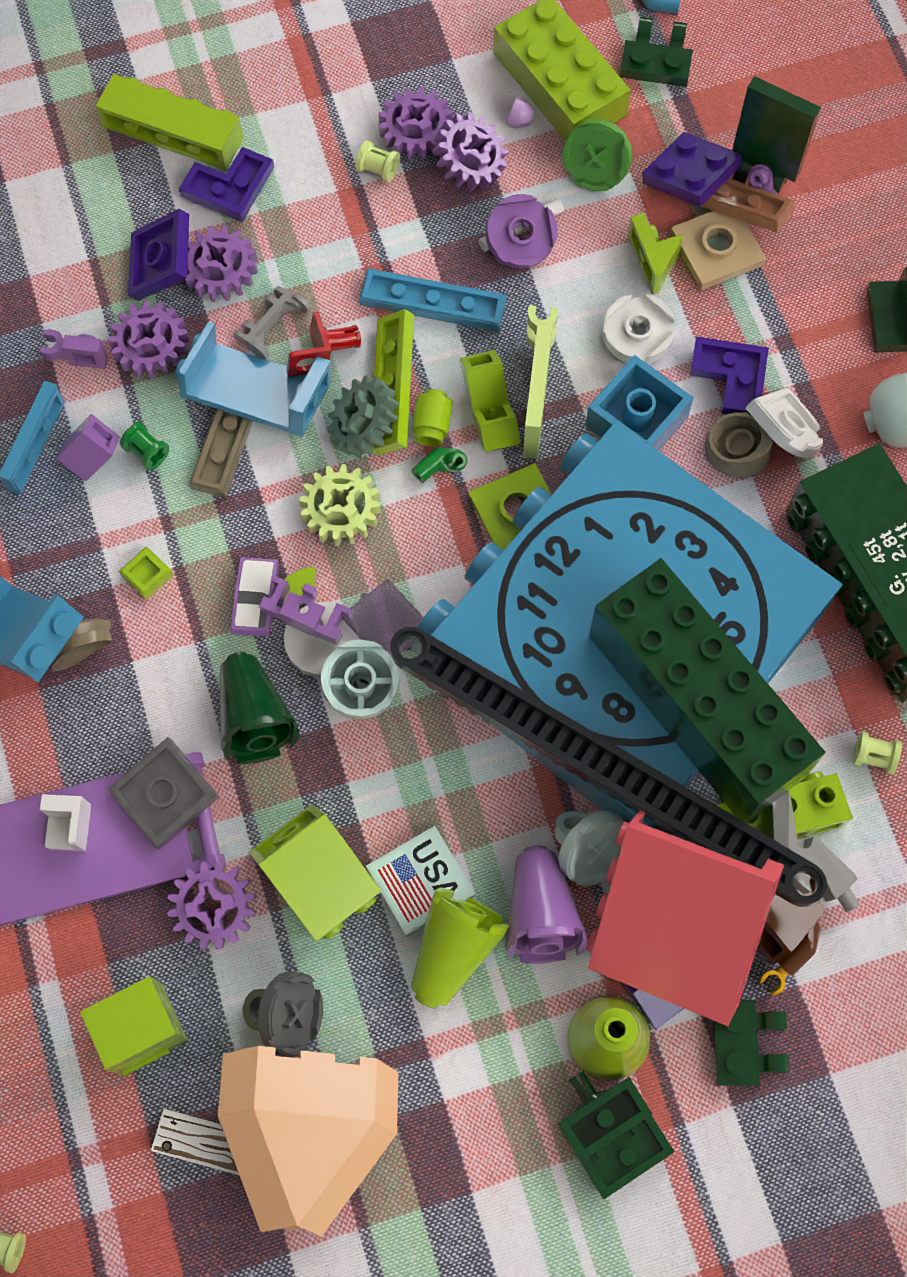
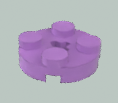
M527 194L511 195L503 199L490 213L485 227V237L490 251L494 254L495 260L499 264L525 269L536 266L550 254L557 240V222L553 212L548 206L545 208L542 203L536 201L537 198ZM517 223H522L523 228L530 230V234L526 235L525 240H519L518 236H514L512 232L516 229Z

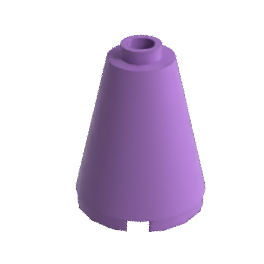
M533 845L525 848L523 853L517 856L508 919L509 929L506 935L505 947L509 958L512 959L514 953L519 954L520 962L543 964L566 960L565 952L576 948V955H579L588 947L586 931L564 874L560 869L557 856L553 851L547 850V847L542 845Z

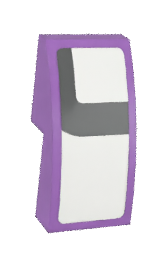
M241 557L234 594L231 634L270 636L273 617L263 613L259 605L264 596L271 599L276 589L272 583L273 576L278 577V560Z

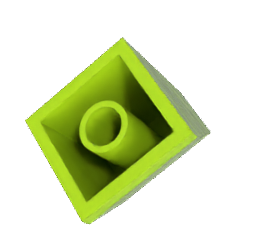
M313 804L309 805L249 851V854L316 942L322 937L329 939L343 928V921L354 912L360 914L369 909L376 901L375 896L381 892V889L325 813Z

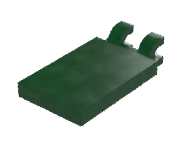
M754 76L747 87L732 151L741 154L742 166L733 174L732 179L746 184L752 167L763 164L771 169L773 173V188L778 194L783 183L786 184L787 180L795 182L802 170L821 107Z

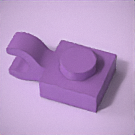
M44 330L43 335L46 341L56 342L51 348L40 347L39 351L44 359L49 361L63 359L68 360L70 365L106 369L108 354L101 339L88 334H80L78 336L65 335L63 338L61 333L56 330Z

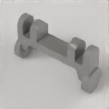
M280 286L274 289V293L279 299L273 295H269L265 299V303L270 309L258 323L254 324L246 320L242 325V328L248 334L246 335L239 330L234 334V337L240 343L250 348L257 357L265 360L269 356L264 346L265 335L282 315L290 311L298 312L300 310L307 313L311 309L309 302L303 296L297 293L292 294Z

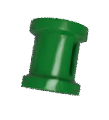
M142 422L131 425L120 439L121 448L126 452L131 451L142 460V466L146 470H153L161 465L170 450L166 442L158 441L149 434L146 425Z

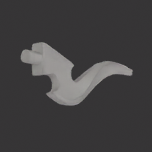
M787 791L770 805L772 839L823 870L827 879V889L823 895L825 902L838 899L845 912L855 909L860 903L851 891L850 886L858 878L817 837L805 839L804 847L800 846L797 841L790 792ZM805 873L796 874L792 881L793 886L803 894L812 892L809 883L811 876Z

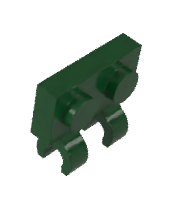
M640 17L636 41L625 40L620 78L687 87L693 54L692 49L683 48L687 23L674 21L670 46L650 44L653 18Z
M740 1000L729 1026L713 1020L716 1086H760L759 1073L790 1072L789 1054L758 1055L757 1031H785L787 1029L786 1011L756 1013L755 1000Z

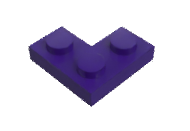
M244 147L240 149L226 174L194 162L179 187L181 197L243 222L272 173L274 162L273 159Z
M696 336L690 375L726 381L721 414L749 413L746 410L747 405L753 399L761 397L763 394L769 348Z

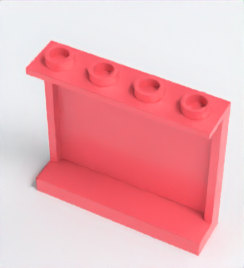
M639 811L630 823L624 822L616 839V845L621 847L619 858L612 860L606 875V881L610 882L611 886L609 893L603 894L596 911V916L601 918L599 929L595 927L588 940L586 950L592 953L588 969L729 1026L739 1006L784 865L767 859L763 868L759 869L642 824L646 812Z

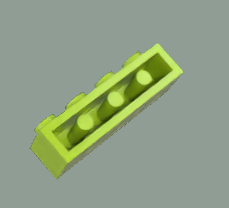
M822 771L810 773L800 781L801 783H798L789 790L797 840L842 828L853 819L837 773L824 776ZM725 803L717 805L718 807L735 816L734 813L729 809V807ZM769 805L748 821L747 824L772 838L771 810Z

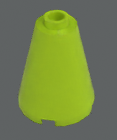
M445 888L436 889L432 897L411 983V988L416 993L415 999L432 1009H436L438 1005L447 1006L504 938L509 929L508 924H502L504 918L488 906L470 897L465 901L452 899L455 891Z
M602 996L589 1000L576 1011L568 1029V1045L573 1059L588 1075L601 1080H619L633 1074L643 1064L649 1052L650 1032L644 1016L633 1004L619 997ZM608 1026L617 1029L620 1038L612 1037L608 1032Z

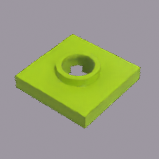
M536 463L468 492V496L491 542L503 551L521 531V529L513 524L514 518L506 513L504 503L510 498L518 496L527 498L538 487L552 495Z

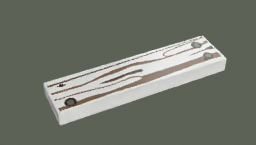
M163 1109L151 1151L239 1175L221 1124Z

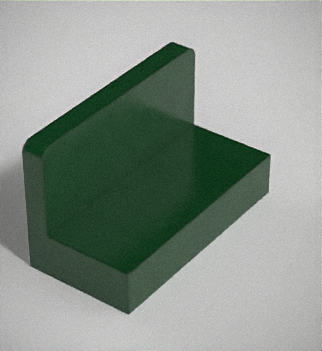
M904 267L898 281H874L868 284L867 297L874 353L907 352V267Z

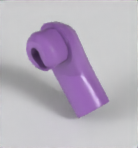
M763 164L752 167L748 176L749 185L779 195L773 188V173L771 169Z

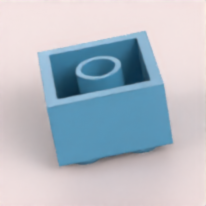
M634 355L588 406L585 426L602 438L617 421L659 451L689 417L694 397Z

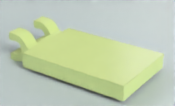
M529 305L527 343L534 349L525 423L524 458L538 459L550 349L554 345L556 338L558 308L551 307L550 316L545 320H541L536 317V306Z

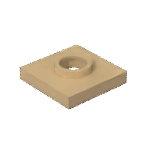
M711 211L671 227V237L684 236L680 253L701 291L765 266L766 257L745 221ZM718 233L727 236L726 240L731 246L723 251L714 250L708 245L707 239L717 237Z

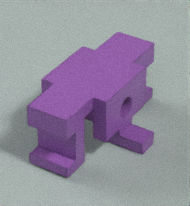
M273 576L272 583L276 589L271 599L263 597L259 605L261 611L316 638L320 637L339 645L343 634L338 627L343 617L351 620L353 616L351 609L337 603L324 627L321 617L325 607L315 603L318 594L316 588L305 583L302 588L303 594L299 596L289 592L291 587L288 581ZM303 604L309 607L308 611L301 614L298 607Z

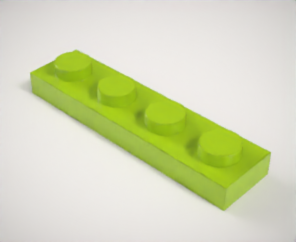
M406 309L377 319L374 377L388 384V387L396 393L392 399L399 402V406L392 410V413L398 416L396 421L390 423L389 427L393 430L392 434H384L382 437L384 445L382 447L377 444L374 445L373 453L378 456L407 447L414 314Z

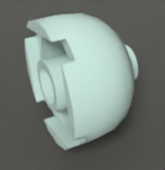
M907 372L882 380L870 395V410L863 412L869 433L877 431L883 443L900 449L907 448Z
M358 639L344 642L337 647V650L332 652L329 658L327 657L323 663L320 679L324 697L335 711L347 718L365 720L378 716L390 707L398 693L400 675L398 666L381 645L373 641Z

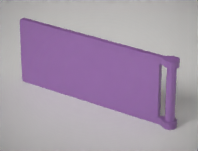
M202 753L186 754V757L203 776L201 768L205 764ZM126 772L43 793L47 795L82 796L91 804L86 852L49 850L45 847L48 816L40 811L42 794L0 804V926L171 882L179 878H186L185 869L193 867L200 873V865L204 861L209 862L211 870L215 869L218 861H224L226 868L225 856L219 852L210 806L196 818L204 858L193 861L186 827L158 850L109 792L108 788Z

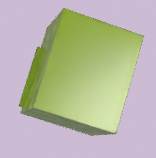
M151 976L80 1011L102 1064L107 1071L126 1076L169 1054V1050L189 1041L166 994L165 986Z

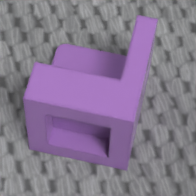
M90 414L66 438L56 459L82 480L87 481L112 457L120 436L94 415Z

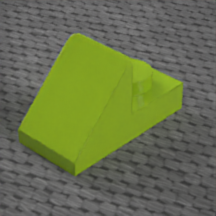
M643 212L630 217L628 237L651 293L656 294L661 290L680 254L684 236L678 235L659 241L655 225H649Z

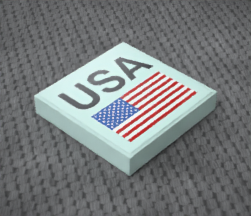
M435 826L366 866L372 879L381 889L382 896L406 937L425 927L431 900L436 889L445 888L455 891L452 899L457 901H465L468 897L473 898L476 896V893Z

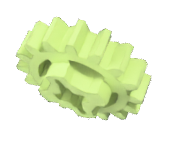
M342 464L339 472L335 473L331 466H326V476L322 477L315 472L313 474L315 484L305 483L303 485L307 496L299 497L300 506L304 508L300 511L302 521L308 522L307 528L310 534L319 530V539L323 543L330 536L333 537L335 546H339L341 538L347 537L348 542L352 545L355 542V534L359 533L364 538L368 536L366 525L377 526V517L374 514L381 513V504L377 502L380 499L378 488H372L373 480L371 476L361 480L360 468H356L350 474L347 473L346 464ZM321 495L323 503L318 506L319 510L316 512V503ZM365 499V507L360 515L357 508L362 505L361 500Z

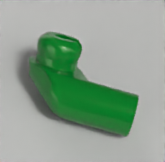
M437 447L413 467L411 471L421 483H424L435 472L456 473L463 470L468 460L466 454L459 449Z

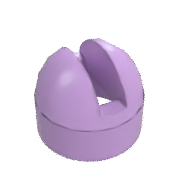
M516 97L506 124L517 128L529 126L534 118L532 105L526 100Z

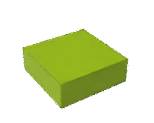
M147 546L119 570L120 575L146 600L174 575L172 570Z

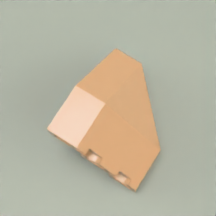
M255 1046L224 1053L218 1119L260 1231L304 1229L322 1237L397 1135L398 1072L376 1058L360 1057L358 1065L336 1063L335 1054L301 1050L299 1057L275 1056L276 1048Z

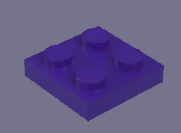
M683 132L642 172L643 184L701 207L742 166V158L740 153Z
M177 209L131 232L128 280L129 297L140 301L187 279L190 214Z

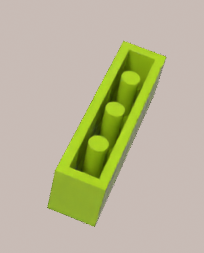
M113 73L95 106L104 128L227 171L244 138L240 119L232 112L214 109L196 99H186L174 95L165 88H154L141 83L133 77L126 78Z

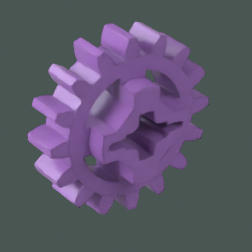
M407 87L406 95L404 96L397 92L393 93V103L384 101V111L378 114L380 137L384 138L386 148L394 146V151L400 154L403 151L407 152L408 160H412L414 154H420L422 160H425L426 152L431 151L433 153V149L438 144L434 141V137L440 131L441 126L448 119L451 120L453 118V111L448 109L446 99L438 101L436 91L431 92L428 96L425 95L424 87H420L418 93H412L410 87Z
M469 112L464 118L458 113L451 120L448 119L434 137V141L438 144L433 149V154L441 156V159L436 164L437 167H446L448 170L444 177L446 179L452 176L457 178V187L466 182L469 191H473L478 185L483 190L490 183H494L502 175L501 172L507 167L508 163L503 158L509 153L507 149L500 147V144L505 140L504 136L496 137L494 134L497 126L494 124L488 128L485 125L486 117L484 116L475 121L472 112Z
M224 225L218 233H215L212 226L208 227V234L205 236L198 231L195 232L197 241L195 243L188 241L187 279H185L188 289L195 288L199 298L204 296L206 292L209 293L212 302H215L217 296L222 294L225 301H229L230 293L233 291L239 296L243 295L241 286L244 284L251 287L253 285L251 275L258 274L256 265L258 259L255 249L252 248L251 240L249 238L242 239L241 231L238 229L232 235L229 234L227 226Z
M144 301L142 309L139 310L133 304L129 305L131 313L127 316L120 312L118 317L121 324H111L110 326L114 336L109 337L108 341L113 349L111 352L115 361H120L125 372L132 368L135 376L138 378L143 374V371H148L151 379L155 378L156 370L159 369L165 375L169 374L167 366L169 364L177 366L180 362L177 355H187L188 353L185 343L189 342L190 339L187 330H185L184 319L182 317L178 318L173 307L165 312L163 302L160 301L156 304L155 308H150L148 301ZM172 331V339L170 344H168L167 341L171 338L169 332Z
M208 861L201 862L200 873L193 867L185 869L189 879L187 881L180 878L176 879L174 884L180 891L179 893L168 895V900L176 903V908L167 912L168 916H178L180 921L173 930L177 932L185 929L188 933L184 942L187 944L199 938V946L203 950L208 947L210 941H214L217 950L224 948L225 937L233 944L239 941L236 930L249 931L251 926L245 921V917L255 916L257 913L255 909L248 907V902L256 899L257 895L255 893H246L245 891L251 880L248 878L239 881L237 876L240 868L238 867L225 872L224 861H218L214 870H211ZM216 878L226 881L236 893L229 894L220 888ZM199 882V893L192 902L187 903L190 890ZM210 894L213 900L221 901V908L215 910V916L212 910H205L204 902L210 900ZM239 907L235 920L228 928H225V925H227L226 916L231 909ZM195 916L204 922L208 931L198 928L191 921L190 917Z

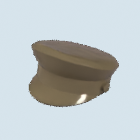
M735 412L722 416L714 423L706 436L705 452L708 460L717 470L732 477L746 478L760 473L767 466L771 459L773 439L752 415L747 412Z
M105 618L82 620L56 656L52 670L62 671L86 659L95 651L110 645L113 642L110 632L112 622Z

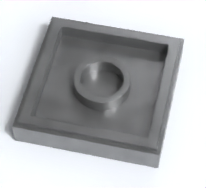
M169 737L163 740L108 788L113 797L158 850L220 798Z

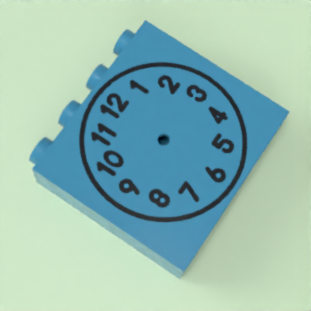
M615 421L599 441L588 433L583 434L577 439L560 465V470L568 475L564 482L552 495L541 487L536 488L525 499L514 516L513 524L521 529L519 534L504 551L493 542L487 544L477 554L465 573V580L471 583L473 587L455 607L445 599L439 600L426 613L417 628L687 787L699 772L698 769L590 639L589 634L595 605L662 558L769 684L826 612L841 588L842 583L622 424ZM502 732L601 811L608 810L617 813L628 823L638 813L635 809L624 806L620 800L611 798L605 791H599L590 782H584L578 775L569 773L565 767L556 765L550 758L541 756L537 750L526 747L522 741L513 739L507 732ZM644 817L642 824L652 828L656 826L651 819Z

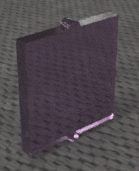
M388 579L370 593L361 594L360 600L350 607L353 614L351 620L343 617L345 623L360 639L378 643L390 656V642L393 635L405 627L417 628L423 619L420 612ZM416 640L404 641L400 645L399 652L401 653L405 649L410 651Z

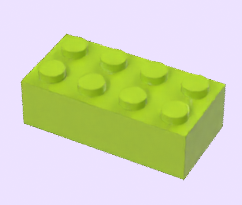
M539 0L494 27L493 54L564 140L577 125L589 119H603L616 123L628 115L631 89L556 0Z

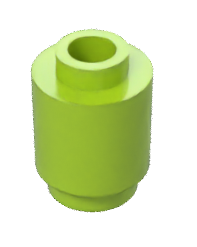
M428 389L425 393L417 396L412 432L415 434L414 441L420 445L439 447L443 445L444 439L448 437L453 401L447 397L444 391Z

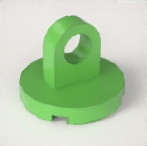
M589 119L577 125L565 139L562 149L563 166L567 173L570 172L574 182L580 187L593 192L607 191L619 184L628 174L633 160L632 145L625 132L616 124L603 119Z

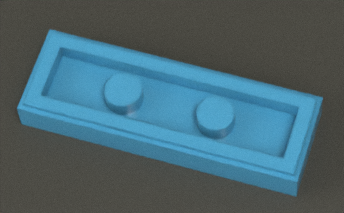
M44 380L1 468L0 480L9 492L18 495L22 493L65 404L64 398L54 383Z

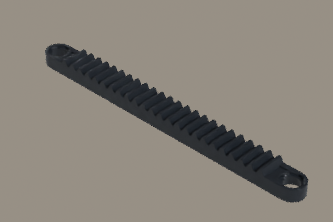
M405 627L393 635L390 642L391 657L400 669L424 682L430 689L439 691L443 697L452 699L458 706L467 708L473 715L480 716L486 723H492L501 732H507L513 739L522 741L526 747L537 750L541 756L550 758L556 765L565 767L569 773L578 775L584 782H590L599 791H605L611 798L620 800L624 806L633 808L637 812H646L644 817H648L656 825L663 826L669 833L676 834L683 840L759 869L763 868L767 859L783 864L784 867L775 894L795 906L809 907L817 903L825 894L827 879L823 870L801 855L425 631L416 627ZM406 640H416L421 644L422 652L418 657L408 659L400 654V645ZM805 873L813 878L815 890L812 895L802 896L794 890L792 881L796 874Z

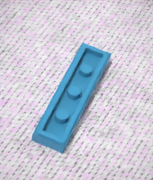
M367 268L359 301L362 306L393 312L406 309L414 314V316L499 332L507 295Z

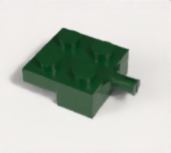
M583 1070L577 1076L585 1089L576 1076L569 1079V1082H571L583 1102L573 1114L559 1122L557 1126L602 1199H606L675 1151L652 1117L653 1113L630 1077L611 1089L596 1092Z

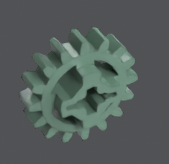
M364 376L362 382L353 379L352 388L350 390L345 387L341 389L343 397L341 400L334 399L335 410L328 413V417L333 419V423L327 427V431L333 434L330 442L337 445V449L350 456L352 454L361 458L363 452L369 455L373 454L374 445L377 444L381 447L384 445L382 437L384 434H392L393 430L389 427L390 423L398 419V416L392 413V410L399 406V402L392 399L396 394L395 391L376 377L372 379Z

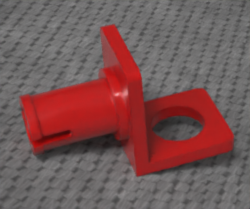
M313 312L310 337L314 348L289 353L286 369L287 376L295 377L308 374L313 363L307 366H297V363L303 359L321 357L330 360L331 351L360 348L361 335L360 331H358V326L352 325L350 327L327 330L323 326L319 312Z

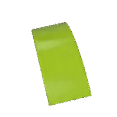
M491 350L461 357L460 363L466 392L484 451L488 452L521 444L517 418L508 401L502 361L496 351Z

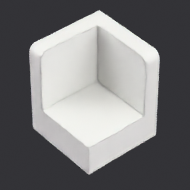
M42 794L40 811L48 816L45 847L49 850L86 852L91 804L82 796Z

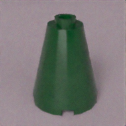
M236 652L229 655L220 666L221 749L223 750L224 757L229 760L230 756H234L237 759V763L240 764L260 763L274 759L281 755L279 748L289 743L291 749L297 743L300 737L298 724L257 657L245 652Z

